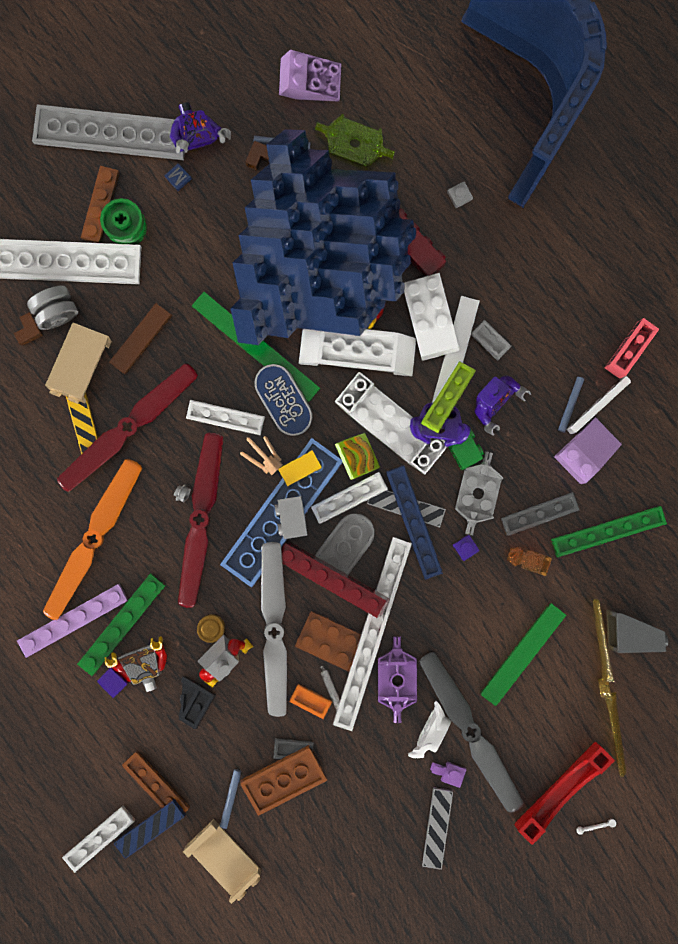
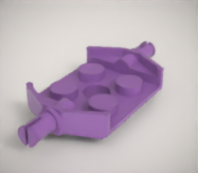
M396 636L393 637L392 650L378 657V702L393 709L394 723H397V715L398 723L402 722V709L417 702V659L402 650L401 637L397 636V643ZM396 675L403 678V683L399 686L392 683V679Z

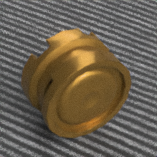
M215 614L203 617L197 625L198 636L207 643L218 641L225 632L224 620Z

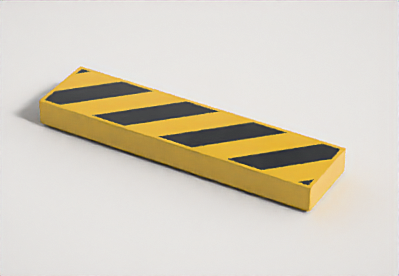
M86 392L84 394L86 403L79 401L76 404L67 399L81 454L98 439Z

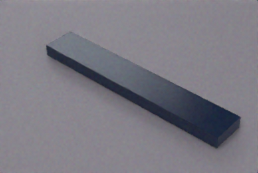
M402 465L386 471L424 579L443 574L405 466Z

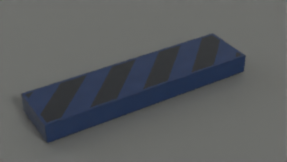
M173 799L117 839L114 845L126 859L184 818L186 813L178 802Z

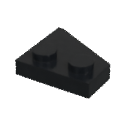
M183 676L181 680L183 686L180 696L181 709L179 720L196 730L216 694L190 678Z

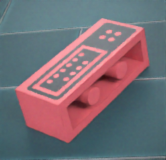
M645 318L638 321L604 368L619 379L625 377L659 331V328Z

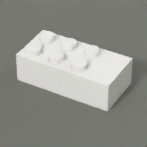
M440 273L405 282L404 293L422 361L459 351Z

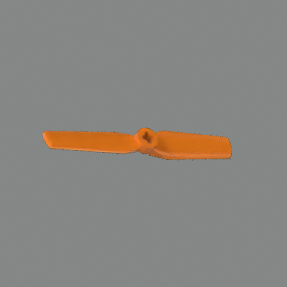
M124 460L93 511L89 531L84 534L83 542L72 552L43 610L48 618L52 620L59 619L91 566L95 548H99L103 544L104 535L115 525L142 470L141 465L136 461ZM96 535V539L98 540L97 543L94 542L91 544V539H89V536Z

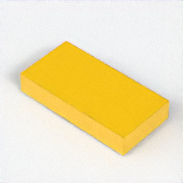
M312 450L278 470L286 485L290 486L322 467Z

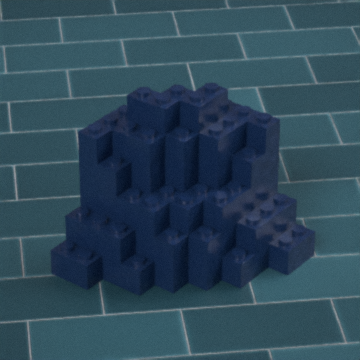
M285 129L266 144L270 164L251 179L254 200L245 207L248 227L239 234L242 254L233 262L240 299L230 309L238 343L259 345L267 335L289 338L297 328L361 336L384 308L385 300L397 301L405 290L402 273L410 265L411 258L408 255V246L416 237V228H414L413 220L400 217V200L397 194L398 181L396 180L395 172L331 169L332 159L330 158L329 150L308 149L309 143L305 130Z

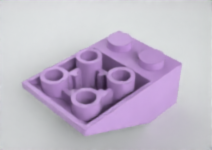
M289 50L281 58L279 95L298 100H340L341 63L294 50Z

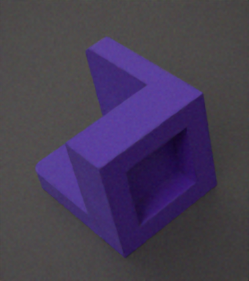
M112 667L97 681L112 698L118 695L129 683Z

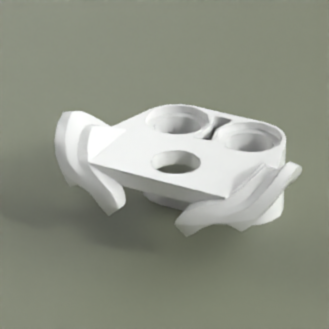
M437 701L434 702L435 708L418 738L417 747L408 753L409 757L423 758L427 750L433 752L438 750L451 724V720L445 716Z

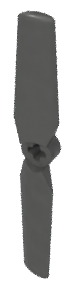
M430 652L421 658L420 665L449 719L461 729L463 738L469 742L471 756L507 812H515L521 809L524 802L494 746L481 735L480 727L473 721L469 704L436 653ZM468 727L475 728L473 736L470 734L466 735Z

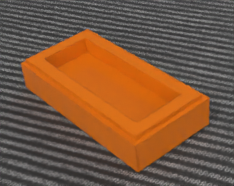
M299 683L289 702L324 719L332 703L328 698Z

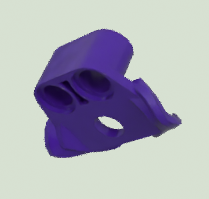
M433 403L426 404L420 416L413 417L410 420L412 435L426 444H430V438L447 440L444 443L446 447L456 444L460 445L467 440L470 434V426L462 423L460 412L456 407L453 408L449 415L453 419L447 418L441 429H445V432L442 434H438L421 424Z

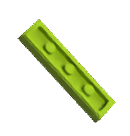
M459 361L421 424L439 433L476 370Z

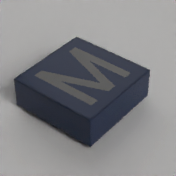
M179 164L165 175V178L177 191L192 179Z

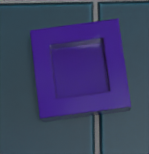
M470 535L453 544V547L463 561L480 551Z

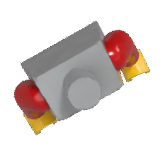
M223 634L198 660V663L204 668L199 672L200 678L211 688H214V685L229 675L230 671L238 664L239 650L246 654L253 645L247 638L245 640H229Z

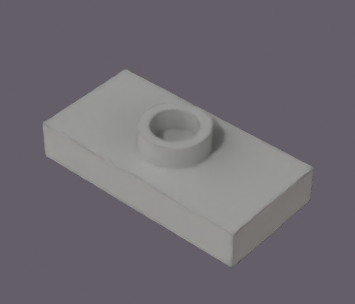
M485 320L471 333L497 361L512 347Z

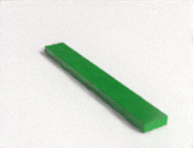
M203 292L193 303L192 307L261 365L265 367L276 364L285 367L291 373L308 403L320 390V387L264 341L259 345L238 343L232 314L208 294Z

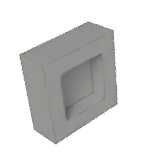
M465 182L447 190V194L455 208L473 199Z

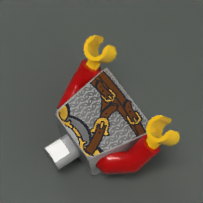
M160 636L159 642H154L153 638H151L150 645L118 657L119 660H117L116 653H111L112 659L109 660L105 657V664L107 667H112L126 681L132 682L133 685L143 682L146 692L152 691L157 688L154 677L162 673L166 664L167 653L162 645L163 638Z

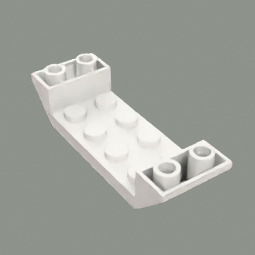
M303 329L299 364L313 366L324 364L393 372L394 375L412 376L416 338L395 332L368 329L361 336Z
M360 372L335 400L350 417L424 475L447 448L444 446L445 440L430 438V444L416 439L410 430V420L413 417L378 390L374 383Z

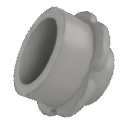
M186 484L183 486L179 485L175 490L174 496H176V501L184 503L188 499L191 489Z

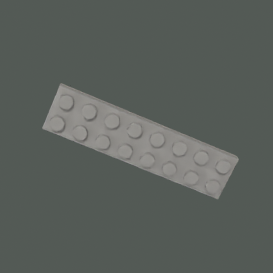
M37 105L32 142L37 145L184 160L185 151L176 153V147L169 137L171 126L175 119Z

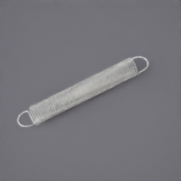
M325 670L323 673L321 672V675L323 676L324 674L325 685L327 686L328 684V692L330 696L332 694L331 699L333 698L332 701L334 705L336 704L335 708L338 709L339 697L329 673Z

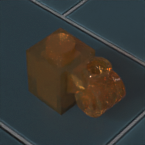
M514 547L510 548L507 560L513 566L521 564V568L546 576L552 558L527 550L525 553L522 548Z

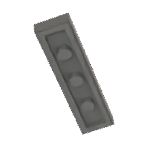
M571 492L500 519L506 535L509 536L579 511V507L574 493Z

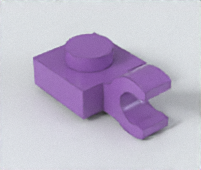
M448 761L446 766L432 762L430 768L432 773L442 775V782L459 788L467 770L465 767Z

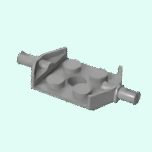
M485 452L481 465L465 468L455 510L468 522L465 534L473 535L475 524L494 518L493 513L503 477L490 465L493 453ZM476 488H480L483 491L481 499H476L473 496V491Z

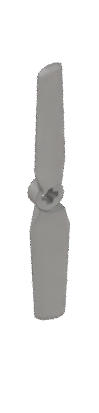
M267 542L262 545L261 611L267 624L264 631L267 640L263 649L268 713L272 716L280 717L286 715L287 650L282 639L284 628L281 624L286 605L281 544L278 542ZM273 627H276V630L280 631L276 633V636H273L272 632H269L272 631Z

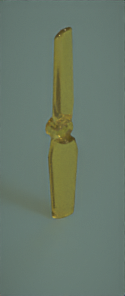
M593 599L592 603L602 666V678L598 679L601 698L606 699L620 777H624L626 765L617 709L616 692L610 693L609 682L615 681L610 664L600 601Z

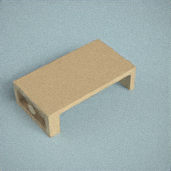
M72 323L45 384L50 390L49 393L58 397L61 394L67 396L69 401L76 404L79 401L86 403L84 394L104 348H109L112 341L109 336Z
M215 819L184 848L183 853L188 858L193 855L231 895L229 899L231 904L236 899L238 901L241 900L247 893L245 890L250 886L254 887L261 879L262 869L223 828H220Z

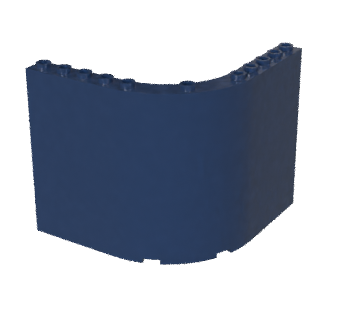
M470 0L469 7L461 20L462 23L534 65L545 78L551 92L553 104L551 121L532 151L533 156L508 196L509 200L524 208L584 108L604 69L605 50L607 48L606 32L601 14L595 2H591V0Z

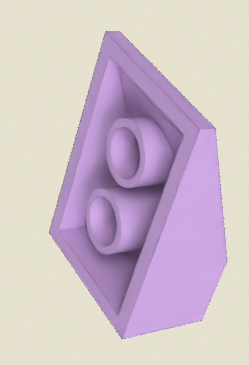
M595 417L554 457L580 484H585L604 466L622 444Z

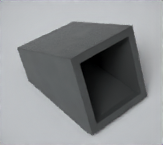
M607 610L609 649L617 653L666 652L668 637L664 631L625 614Z

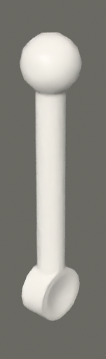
M609 819L608 822L588 827L579 826L576 831L578 834H583L585 831L606 826L615 827L616 821Z

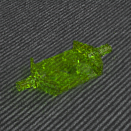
M344 114L338 117L330 126L319 122L315 126V130L325 133L329 153L367 167L377 158L382 157V155L391 159L394 157L395 151L383 146L381 128L378 131L346 119ZM357 139L360 141V145L352 147L350 141Z

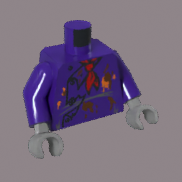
M189 102L179 105L181 115L174 120L169 136L176 147V153L184 151L187 153L188 150L210 145L218 139L217 137H219L221 143L225 142V137L229 140L231 139V131L227 128H221L208 115H205L204 111L192 112Z
M506 375L500 379L496 376L493 377L477 396L475 414L481 423L485 425V432L493 436V429L499 431L500 427L491 422V418L514 392L523 401H526L523 398L525 393L531 395L529 390L520 386L510 376Z

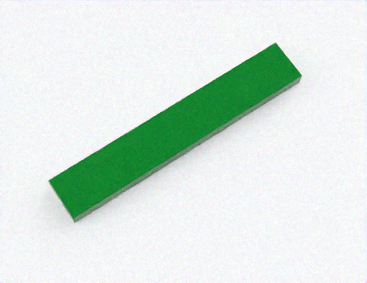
M657 506L552 538L551 542L556 557H561L667 524L662 506Z
M549 603L480 692V695L494 706H497L560 625L566 614L552 603Z

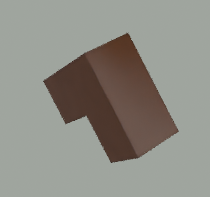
M254 141L245 163L247 167L257 170L261 160L270 162L267 146Z
M29 312L19 317L24 328L15 332L14 335L20 345L23 346L43 336L32 313Z

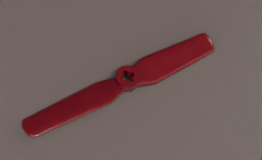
M185 363L139 400L128 417L121 419L116 428L104 432L57 478L59 485L65 491H71L120 451L128 436L134 435L138 427L152 422L198 377L195 369ZM124 422H126L127 424L131 422L133 424L131 426V432H129L128 430L125 432L123 431Z
M212 432L206 433L204 436L192 493L194 512L189 518L192 527L185 540L178 604L185 608H193L196 604L208 546L206 530L210 522L208 514L217 496L223 436ZM199 514H202L201 516L205 518V521L198 525L195 517H199Z

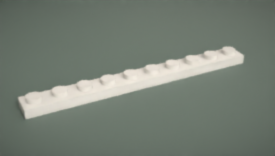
M392 538L376 588L377 592L390 598V601L380 617L376 618L368 613L333 722L335 726L350 731L353 730L412 543Z

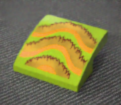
M365 433L335 444L350 480L380 468Z

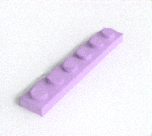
M117 584L60 616L58 620H53L17 640L27 658L122 605L129 599L121 585Z

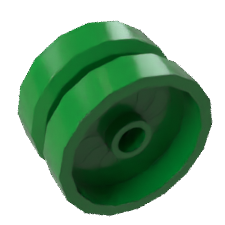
M122 198L115 199L106 204L101 212V227L115 244L136 245L146 235V218L134 202Z

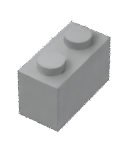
M302 496L277 500L278 504L275 505L276 516H280L281 524H278L279 536L283 535L284 539L307 536Z

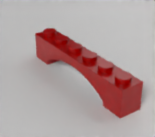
M594 742L515 822L514 825L519 833L533 845L546 832L545 829L565 803L590 780L599 774L602 775L615 760L597 742Z

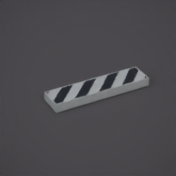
M386 490L367 502L368 505L401 515L394 493ZM417 500L424 522L440 528L446 509Z
M433 787L422 867L442 870L453 790Z

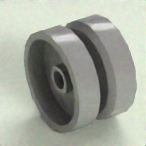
M65 286L45 289L28 300L27 305L31 313L36 315L35 322L40 330L56 328L78 315L75 304L69 301L71 295Z

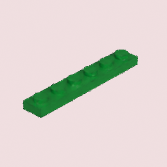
M152 573L149 574L77 665L93 676L105 662V657L108 658L166 585Z

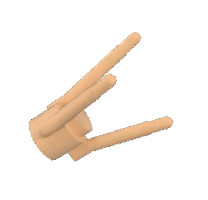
M264 436V440L272 453L269 457L248 437L247 441L265 461L261 464L244 452H240V454L261 468L266 474L269 472L273 475L283 465L280 462L282 459L277 455L266 436Z

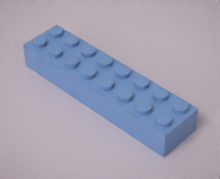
M312 438L297 458L313 450L322 468L290 486H287L282 478L220 564L251 588L262 575V545L267 542H278L282 547L287 540L283 538V535L279 536L278 524H281L280 516H276L275 505L278 504L277 500L302 496L304 514H306L343 463L342 459Z

